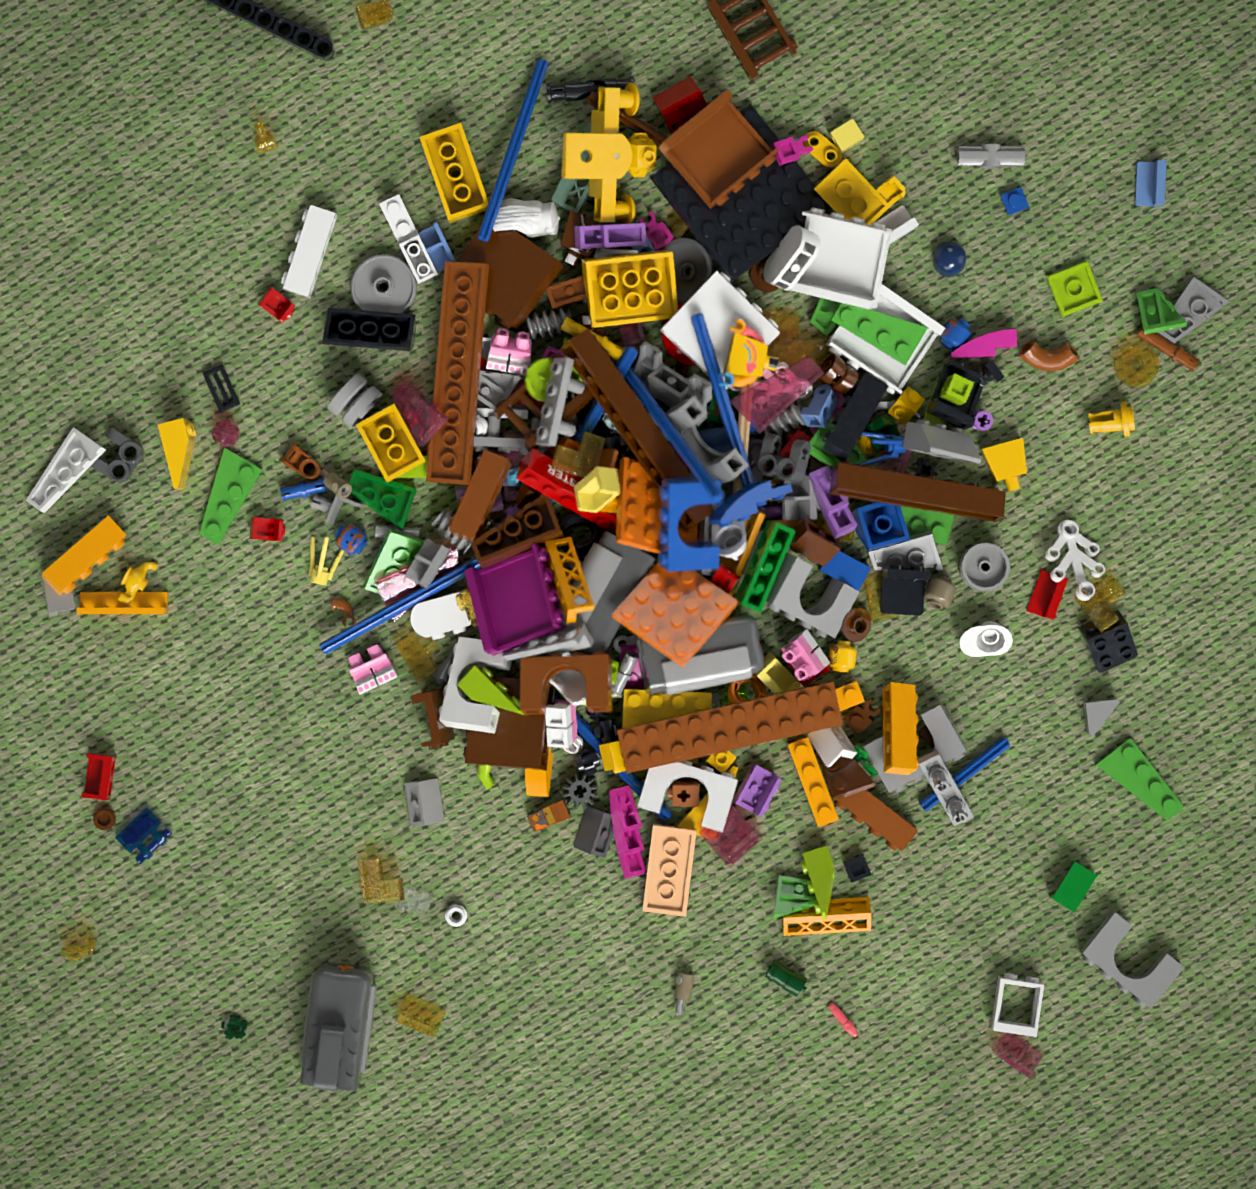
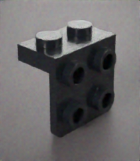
M890 565L889 569H882L880 612L883 614L921 616L924 611L925 581L930 580L931 571H924V567L911 566V570H903L902 565Z
M1119 610L1107 613L1101 618L1089 621L1085 625L1078 627L1081 636L1089 647L1095 667L1099 673L1138 656L1128 623Z

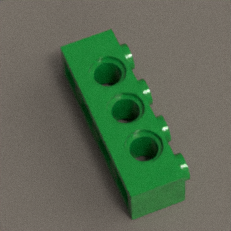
M767 520L735 596L738 604L757 612H762L795 530Z

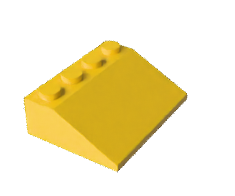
M667 249L638 254L581 259L583 282L592 328L671 319L678 312L672 251Z

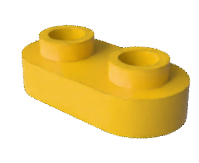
M812 131L806 134L809 139L803 142L804 147L812 146L810 140L813 138L818 141L816 146H812L813 151L809 153L813 158L826 168H834L840 163L842 154L833 143L819 132ZM833 153L835 155V158L833 160H829L827 158V154Z

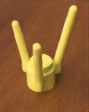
M327 536L324 538L319 565H315V537H311L310 569L308 575L311 576L310 582L320 585H327L328 580L332 581L333 573L344 553L343 550L339 551L328 572V567L323 566L329 541Z

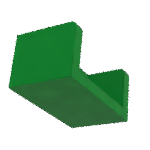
M1072 860L1070 863L1072 864L1071 868L1054 894L1051 893L1049 897L1075 912L1098 875Z

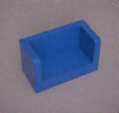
M838 551L824 567H820L819 571L859 591L871 567Z

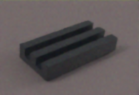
M223 364L202 373L220 413L241 405ZM218 371L221 372L234 400L233 403L230 402L217 374ZM211 374H213L226 403L224 407L209 377Z

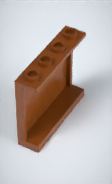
M728 89L664 140L659 147L660 151L710 209L716 204L720 207L729 199L727 195L730 192L737 193L745 186L743 182L747 178L750 180L754 179L761 172L759 168L763 165L766 168L776 160L775 154L779 151L778 148L772 151L730 102L733 95Z

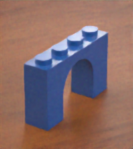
M711 476L721 489V481ZM696 477L662 479V486L659 489L660 499L662 500V508L659 510V519L662 522V527L659 531V542L661 543V552L658 554L659 564L668 572L719 568V546L712 541L683 542L678 535L677 525L680 516L689 507L699 504L720 503V500L715 502Z

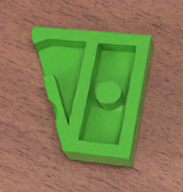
M1159 288L1136 292L1144 335L1187 327L1186 319L1181 317L1175 310L1174 305L1165 299V295Z
M779 875L773 917L777 918L814 907L813 901L817 899L815 893L810 894L807 881L810 880Z

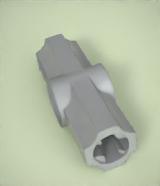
M1000 144L958 146L957 163L958 166H981V168L1024 166L1025 147L1001 146Z

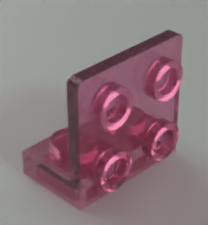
M733 805L730 807L723 833L705 827L699 832L701 837L730 868L763 839Z

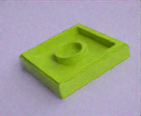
M1088 260L1046 276L1061 318L1103 302Z

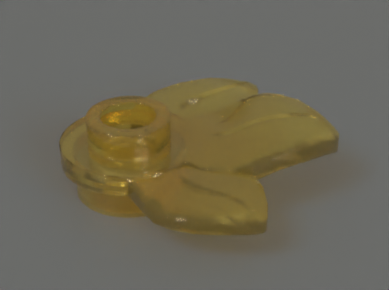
M467 587L456 595V603L460 610H466L468 620L473 626L477 627L478 624L469 588Z

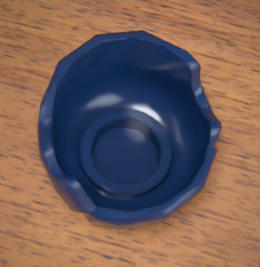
M948 241L938 245L933 255V267L941 276L954 277L964 269L966 252L960 244Z

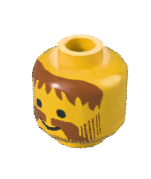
M838 640L837 645L833 644L829 647L828 660L830 661L829 666L832 667V671L849 673L850 669L855 668L857 649L850 646L851 642Z

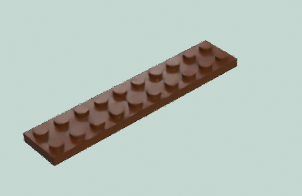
M445 261L426 482L470 484L489 264Z
M830 681L617 729L626 772L631 773L843 725L834 682Z

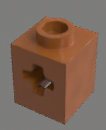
M675 780L673 786L668 787V799H673V806L699 807V780ZM682 790H686V795H681Z

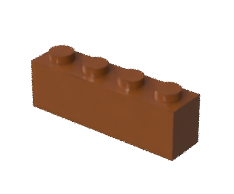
M484 450L482 455L477 457L475 462L476 469L474 474H471L470 484L466 485V492L460 496L457 503L458 510L455 515L451 516L448 523L449 530L453 535L470 542L480 537L512 464L509 459Z
M867 790L833 802L841 810L845 808L852 812L851 817L859 824L863 821L870 826L868 831L877 838L880 835L886 838L885 844L894 851L897 848L903 851L918 832L915 827Z

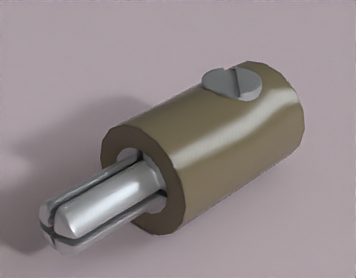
M324 469L321 470L320 476L324 478L325 486L340 498H346L350 495L352 486L335 472L329 473Z
M678 973L674 998L678 999L676 1014H683L685 1001H690L694 974Z

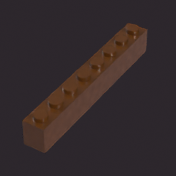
M849 461L839 462L831 471L830 494L997 522L1004 517L1006 492L999 491L997 487L989 486L982 488L978 487L975 483L959 484L956 480H936L934 476L919 477L915 476V473L912 472L896 473L895 470L889 468L879 470L874 469L871 465L856 466Z

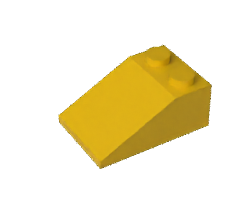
M395 404L356 424L387 483L426 462L403 415Z
M185 418L158 424L173 487L177 490L185 489L195 444L194 436H197L194 423Z

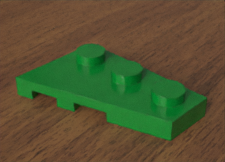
M354 469L349 482L352 486L350 494L403 531L417 489L394 481L387 483L385 478Z

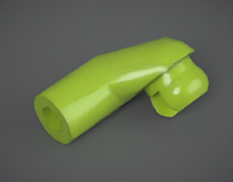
M478 766L477 776L487 790L495 785L489 774L491 767Z

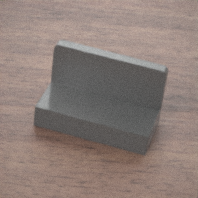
M587 806L574 847L588 854L606 858L614 833L611 813Z

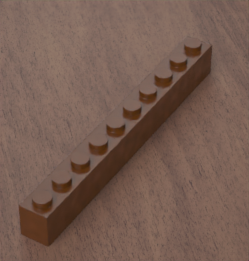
M587 328L569 339L561 347V350L567 358L574 360L573 367L658 490L662 486V479L692 478L685 464L680 461L671 444L664 438L660 428L655 425L647 409L637 399L635 392L628 386L622 373L617 370L610 356L603 350L597 337L592 334L590 329ZM712 504L694 505L686 509L679 520L685 529L689 530L715 512Z

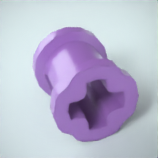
M974 411L972 417L975 418V422L971 428L983 431L988 430L993 424L992 415L987 411ZM979 417L983 419V423L978 422Z

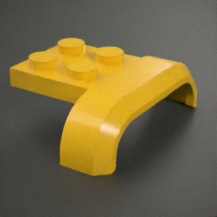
M846 158L813 188L836 213L844 214L845 219L851 220L852 217L865 219L864 223L871 225L897 200L905 196V187L895 176L889 177L874 189Z

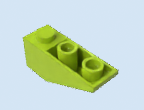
M474 666L457 684L471 700L524 715L520 711V700L514 696L511 698L506 693L508 688L500 681L496 682L492 678L494 676L493 673L485 666L483 668Z
M828 846L802 853L804 861L800 862L804 875L809 874L810 881H807L810 894L815 893L817 900L813 901L816 913H821L823 920L827 919L836 874Z

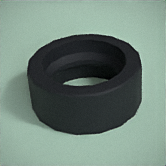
M569 514L559 523L564 535L563 538H566V532L573 526L584 525L590 528L591 537L587 541L579 544L573 543L577 556L587 555L593 543L598 544L600 539L598 525L579 514ZM568 545L561 546L564 552L567 553L569 551Z

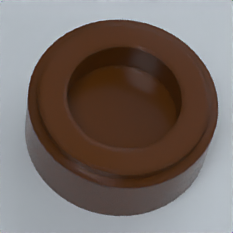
M102 808L94 814L93 822L98 829L108 830L115 825L116 815L111 809Z

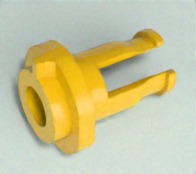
M1126 401L1121 402V409L1101 411L1096 414L1088 413L1091 434H1094V432L1106 433L1124 430V436L1128 437L1130 436V431L1135 430L1133 406L1127 407Z

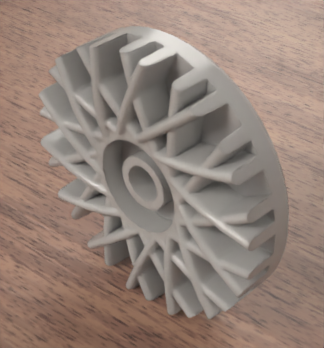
M387 254L375 255L364 260L355 270L351 280V294L360 310L405 314L414 303L417 291L416 279L410 267L400 258ZM387 284L388 289L384 292L381 291L380 286Z

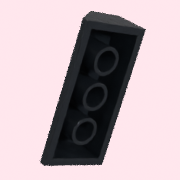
M328 308L322 344L411 351L414 348L416 335V315Z

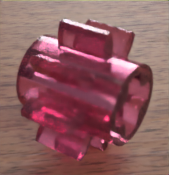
M221 420L213 428L212 438L216 443H220L221 448L230 447L236 444L235 441L239 438V429L236 424L231 425V420Z

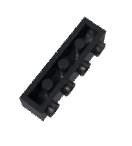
M865 373L862 380L858 378L855 385L851 388L855 391L852 396L848 395L842 404V407L845 408L843 413L838 412L832 422L835 425L833 431L828 429L822 441L825 442L822 450L840 461H846L889 385L868 373Z

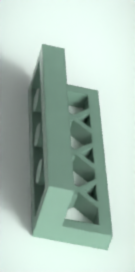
M589 122L584 133H591V122ZM583 150L580 155L583 162L589 158L587 150ZM561 178L551 201L570 212L572 210L580 214L589 194V182L586 186L579 188L578 179ZM574 194H578L579 197L576 208L566 204L569 197Z

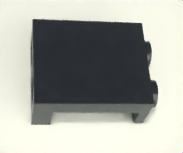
M954 360L944 364L926 412L966 430L974 425L975 418L972 417L984 385L989 384L990 379L985 377L983 372L971 370L965 367L966 365L963 362ZM954 373L974 382L966 403L960 406L939 397L947 377Z

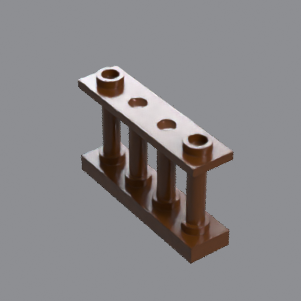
M716 0L709 1L707 3L708 10L750 82L759 77L758 71H760L762 66L789 51L792 58L797 55L796 49H798L795 40L793 37L789 38L767 0H759L762 5L761 7L735 22H728L725 14H727L728 10L745 0H727L724 3H717ZM765 14L768 15L773 24L772 26L746 41H739L736 36L739 29ZM778 32L784 44L757 60H750L747 55L749 49Z
M559 353L556 357L552 355L549 358H563V355ZM524 384L507 400L504 398L495 406V417L499 419L505 414L526 436L525 448L529 452L533 448L536 450L540 446L536 444L537 431H532L511 408L521 400L540 420L542 409L528 395L529 392ZM588 387L584 388L581 394L575 393V398L570 402H565L562 421L568 422L595 398Z

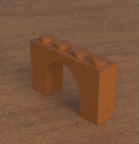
M575 652L571 653V656L552 653L549 654V657H540V655L536 654L527 656V658H520V711L524 715L546 714L548 683L554 675L565 670H574L584 676L586 682V708L589 712H612V659L605 652H593L592 655Z

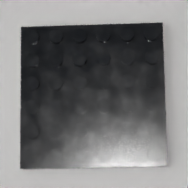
M751 104L740 111L741 115L770 148L774 142L779 141ZM775 160L767 168L763 165L759 168L761 172L754 179L750 180L747 178L743 182L745 184L743 188L737 193L730 192L727 195L729 199L720 207L716 204L711 209L671 162L653 174L650 179L732 283L775 251L793 226L805 228L807 216L802 215V212L811 211V208L823 209L824 213H826L831 208L813 189L815 185L796 161L779 166L777 160Z

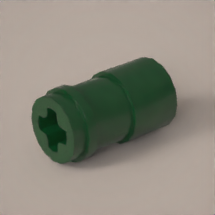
M774 960L766 972L765 977L768 981L776 983L795 997L801 991L805 992L807 989L804 986L807 978L782 965L781 962Z

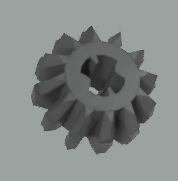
M577 772L574 773L576 781L567 777L566 780L571 786L566 784L562 786L563 789L569 790V792L563 793L562 797L570 796L571 798L566 804L570 805L574 800L576 802L574 809H578L581 802L583 809H586L587 804L585 801L593 805L595 802L590 796L598 797L599 795L596 792H591L599 788L598 784L590 786L594 781V777L586 781L587 774L585 772L582 775V779H579ZM578 785H582V788L585 787L587 790L583 793L582 797H579V794L576 795L574 792L577 790Z

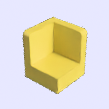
M853 119L833 130L829 135L841 154L864 139V135Z

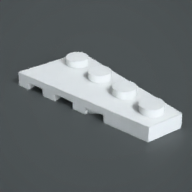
M73 427L26 501L39 511L45 513L106 449Z

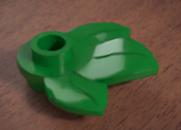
M859 743L853 745L857 751L853 758L860 762L871 776L875 777L878 771L868 764L866 760L868 752Z

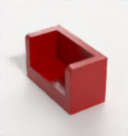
M87 753L86 758H89L86 784L85 791L81 793V797L105 801L110 800L116 756Z

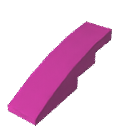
M630 786L612 789L609 791L611 818L624 878L628 879L647 873L641 851L645 849L638 830L642 827Z

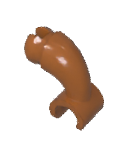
M339 597L338 599H332L331 608L333 610L339 609L346 615L342 619L344 627H346V620L348 618H352L353 625L356 624L357 621L354 617L353 609L348 601Z

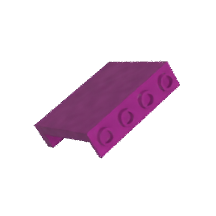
M535 543L532 544V550L481 570L474 568L464 570L484 652L492 656L564 629L562 623L564 616L558 607V593L553 588L552 581L554 577L552 571L548 568L547 560L549 558L547 551Z

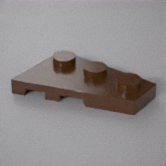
M816 751L833 800L875 787L874 781L854 758L840 756L831 767H827Z

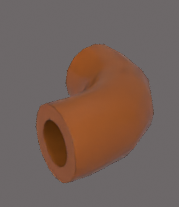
M1031 340L1018 352L1019 357L1030 366L1048 372L1063 370L1080 360L1078 352L1068 342L1057 349L1049 350L1038 345L1035 340Z

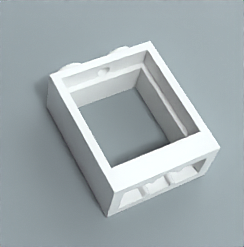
M1004 973V976H998L991 1029L993 1031L1037 1037L1044 984L1039 982L1037 977L1026 976V980L1018 979V975ZM1004 984L1035 988L1030 1024L999 1020Z

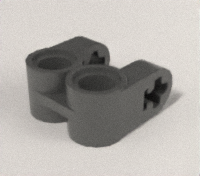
M110 427L105 436L120 446L119 453L110 464L98 458L91 467L113 481L126 482L131 478L134 469L143 459L144 449L131 438ZM130 447H134L137 451L136 456L132 459H129L127 456V450ZM122 465L125 473L122 477H117L115 470L118 466Z
M768 433L764 437L757 462V469L760 474L792 483L802 481L806 473L811 451L810 443L804 440H795L791 448L790 457L783 458L779 457L782 447L781 436ZM774 463L773 469L770 471V466ZM791 467H793V471L789 475V470Z

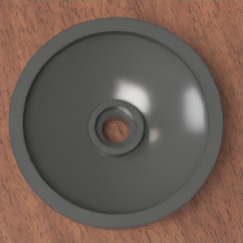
M679 238L669 242L662 250L668 249L673 252L677 304H685L713 275V262L711 256L700 242L689 238Z

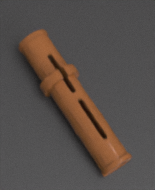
M1142 327L1137 335L1138 338L1171 357V361L1174 363L1177 361L1192 372L1200 362V359L1184 351V347H1178L1158 333L1144 335Z

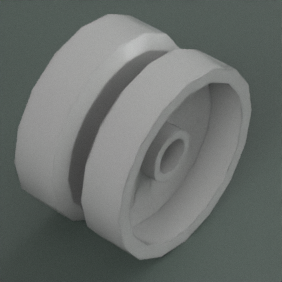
M357 373L342 387L327 407L335 416L345 412L342 422L350 429L354 428L356 424L370 413L382 396V393L374 386L364 391L368 380L360 373Z
M990 543L975 544L965 550L959 562V572L964 583L972 589L979 591H990L1000 587L1008 578L1010 571L1009 558L1004 550ZM985 563V565H989V569L983 571L981 565Z

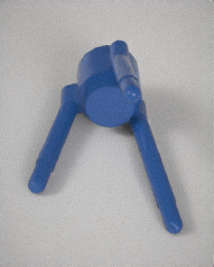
M863 431L861 436L880 438L873 439L872 443L884 444L886 452H890V454L865 461L856 466L872 465L890 458H898L899 453H905L906 449L902 448L904 436Z

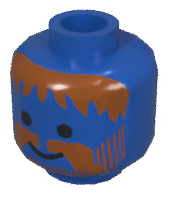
M961 318L958 321L949 319L944 325V331L939 335L941 338L939 342L953 352L971 338L972 334L968 329L970 325Z
M349 523L346 527L341 525L334 535L337 537L336 546L349 555L356 553L359 555L368 543L366 539L367 533L354 523Z

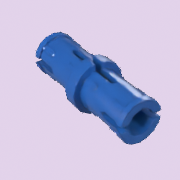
M324 478L309 482L299 481V484L280 487L281 494L290 492L282 496L283 501L301 496L306 498L310 494L326 492L325 485L316 487L317 485L324 484Z

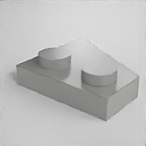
M480 370L478 400L495 411V406L502 399L505 398L507 400L522 377L520 375Z

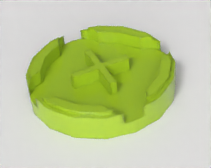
M552 358L537 360L530 365L526 372V389L533 398L541 402H545L546 388L549 384L551 366L554 361Z

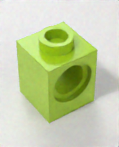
M954 373L947 377L939 397L960 406L966 403L974 382Z

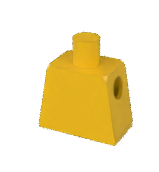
M1023 438L980 450L995 482L1005 480L1008 492L1021 489L1017 476L1027 473Z

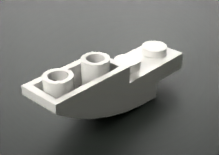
M397 194L380 202L379 205L418 284L438 275L400 195Z

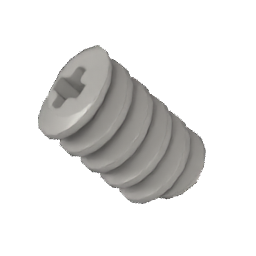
M569 306L567 313L562 308H559L558 315L551 309L550 316H547L545 311H542L541 318L538 317L536 312L533 313L532 319L528 316L526 318L528 330L533 340H537L538 333L542 339H545L546 332L551 337H554L555 330L562 336L563 330L560 329L566 317L571 319Z
M797 398L798 405L796 406L790 401L789 409L781 405L782 412L773 408V416L766 411V419L757 415L763 433L765 435L776 433L781 436L783 435V429L786 432H790L791 426L794 429L799 428V423L805 426L806 424L800 415L803 409L800 400Z
M445 509L431 525L436 526L440 524L437 531L442 532L446 530L444 538L453 536L450 543L455 544L459 542L457 550L465 548L464 555L472 547L471 542L450 532L448 523L455 509Z

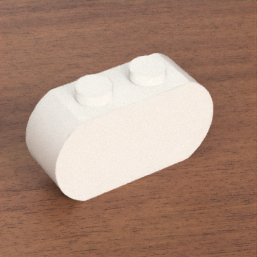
M793 226L780 242L779 247L766 261L764 267L765 281L785 291L791 290L818 255L820 237L803 227Z
M457 592L416 604L411 612L410 619L413 629L419 635L426 638L432 636V640L445 637L444 633L452 630L453 634L465 632V627L470 626L476 616L471 597L466 593Z

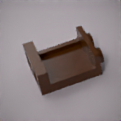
M444 688L410 695L412 704L425 702L432 739L422 742L421 747L428 746L429 750L449 745L448 741L455 739L453 727H446L439 721V708L443 705Z

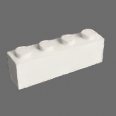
M310 205L309 210L305 209L302 217V222H305L303 229L298 230L295 242L298 243L296 250L291 251L288 263L291 264L289 271H285L282 277L281 284L284 285V290L311 298L338 216L336 213Z

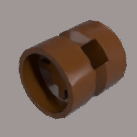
M834 353L826 357L817 370V376L825 383L830 384L839 394L847 393L855 385L859 377L857 370L849 364L845 365V361Z

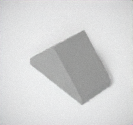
M1117 699L1083 702L1086 733L1093 737L1120 702Z

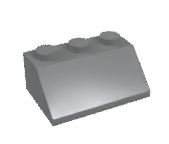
M917 419L916 423L907 422L903 449L954 461L981 462L972 437L962 434V429L950 428V430H946L945 425L934 423L933 426H929V421Z

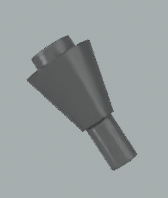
M453 647L447 659L444 660L432 676L435 679L434 683L443 688L448 684L449 666L453 664Z

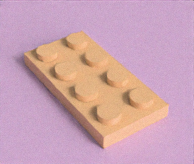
M653 824L642 911L686 917L697 829Z

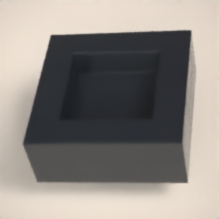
M993 360L983 365L985 369L983 371L984 376L990 379L989 382L994 381L996 384L1005 378Z
M864 854L843 861L851 883L872 875Z

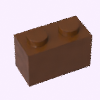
M805 517L793 527L795 534L789 545L790 549L796 554L804 555L812 563H818L824 567L841 549L838 538L834 539L830 531Z

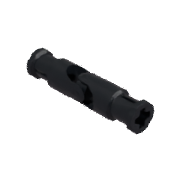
M630 76L629 79L616 80V78H605L586 82L571 81L565 82L562 85H550L548 83L546 84L548 104L558 100L572 102L587 99L592 91L596 92V85L625 90L628 83H634V76Z

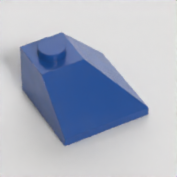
M877 502L856 508L851 512L857 523L855 528L856 534L868 551L910 540L901 507L898 505Z

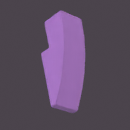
M645 223L574 227L575 249L646 245Z
M829 465L809 473V479L817 502L834 539L854 531L857 523L847 506L849 504L845 496L830 494L831 469Z

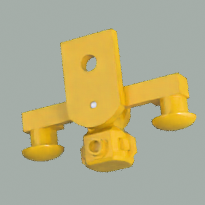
M631 82L626 85L625 90L614 87H599L598 110L591 111V133H563L562 178L589 179L588 196L595 197L594 221L615 222V219H620L622 224H632L636 213L635 203L629 194H624L621 201H616L617 179H621L627 171L632 177H645L648 172H651L656 167L657 146L646 133H633L627 139L623 134L618 133L619 108H624L628 116L634 115L639 108V90ZM583 150L589 152V158L585 162L580 158Z

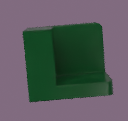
M881 416L865 427L867 432L901 436L893 417ZM870 437V440H871V442H872L873 439H880V438ZM872 443L875 450H885L884 444Z

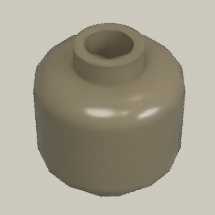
M940 575L939 578L929 580L924 593L927 605L938 610L950 606L956 592V588L951 583L952 580L950 578Z

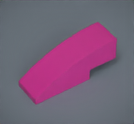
M1017 329L1001 330L977 337L950 353L949 359L992 358L995 356V349L1017 347Z

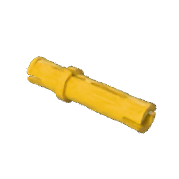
M566 317L560 329L572 336H576L587 328ZM591 331L597 337L603 350L610 357L619 361L625 349L609 341L608 337H602Z

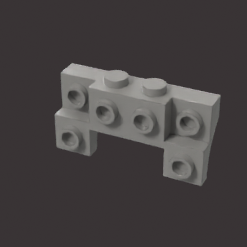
M646 341L641 344L640 355L634 372L649 393L670 408L695 396L707 411L706 404L712 399V384L707 379L701 378L696 374L687 380L663 364L662 351L657 346H652ZM705 415L699 422H697L696 425L699 426L704 420H706L707 415Z

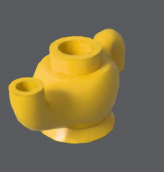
M145 562L135 569L131 566L121 582V585H125L126 593H121L118 601L124 604L132 603L136 592L139 590L143 592L149 580L146 579L147 571L149 569L155 571L159 564Z

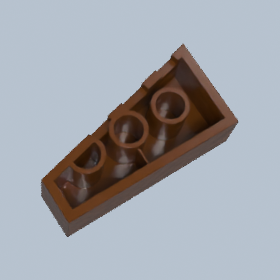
M544 494L539 495V498L523 506V509L513 516L510 515L500 525L493 527L471 542L477 561L482 569L532 550L533 543L542 546L545 545V541L564 537L549 497Z

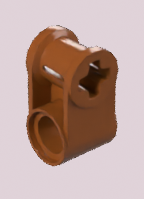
M291 442V447L284 457H280L279 460L303 477L310 480L317 479L322 470L321 465L310 457L307 452ZM313 463L316 470L312 475H307L305 471L306 466Z

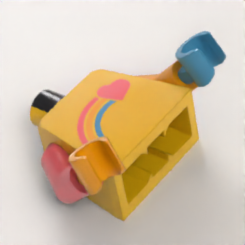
M736 318L732 319L736 322V327H729V330L738 333L732 334L725 371L719 374V376H723L725 379L724 383H719L721 387H743L754 383L757 377L762 376L764 368L776 371L778 365L777 357L767 355L768 345L764 344V339L753 328L746 325L743 320Z

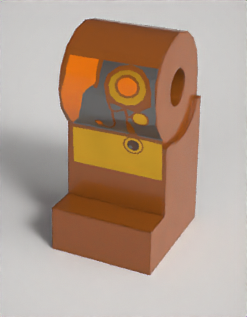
M564 798L527 815L534 832L572 817Z

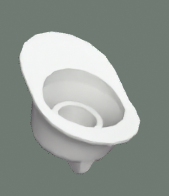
M736 519L732 521V525L726 527L712 524V542L719 546V555L733 558L735 561L738 560V556L747 547L745 522Z
M989 621L965 631L960 638L959 644L961 650L966 655L981 657L1001 655L1007 652L1012 646L1013 639L1008 629L996 622Z

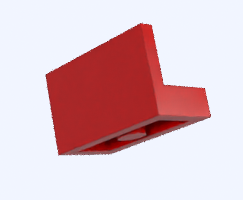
M1041 570L1027 611L1054 620L1068 578L1064 577L1060 582H1055L1051 579V573Z

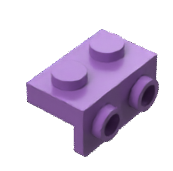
M752 763L732 802L762 817L764 812L768 810L774 793L778 791L782 778Z

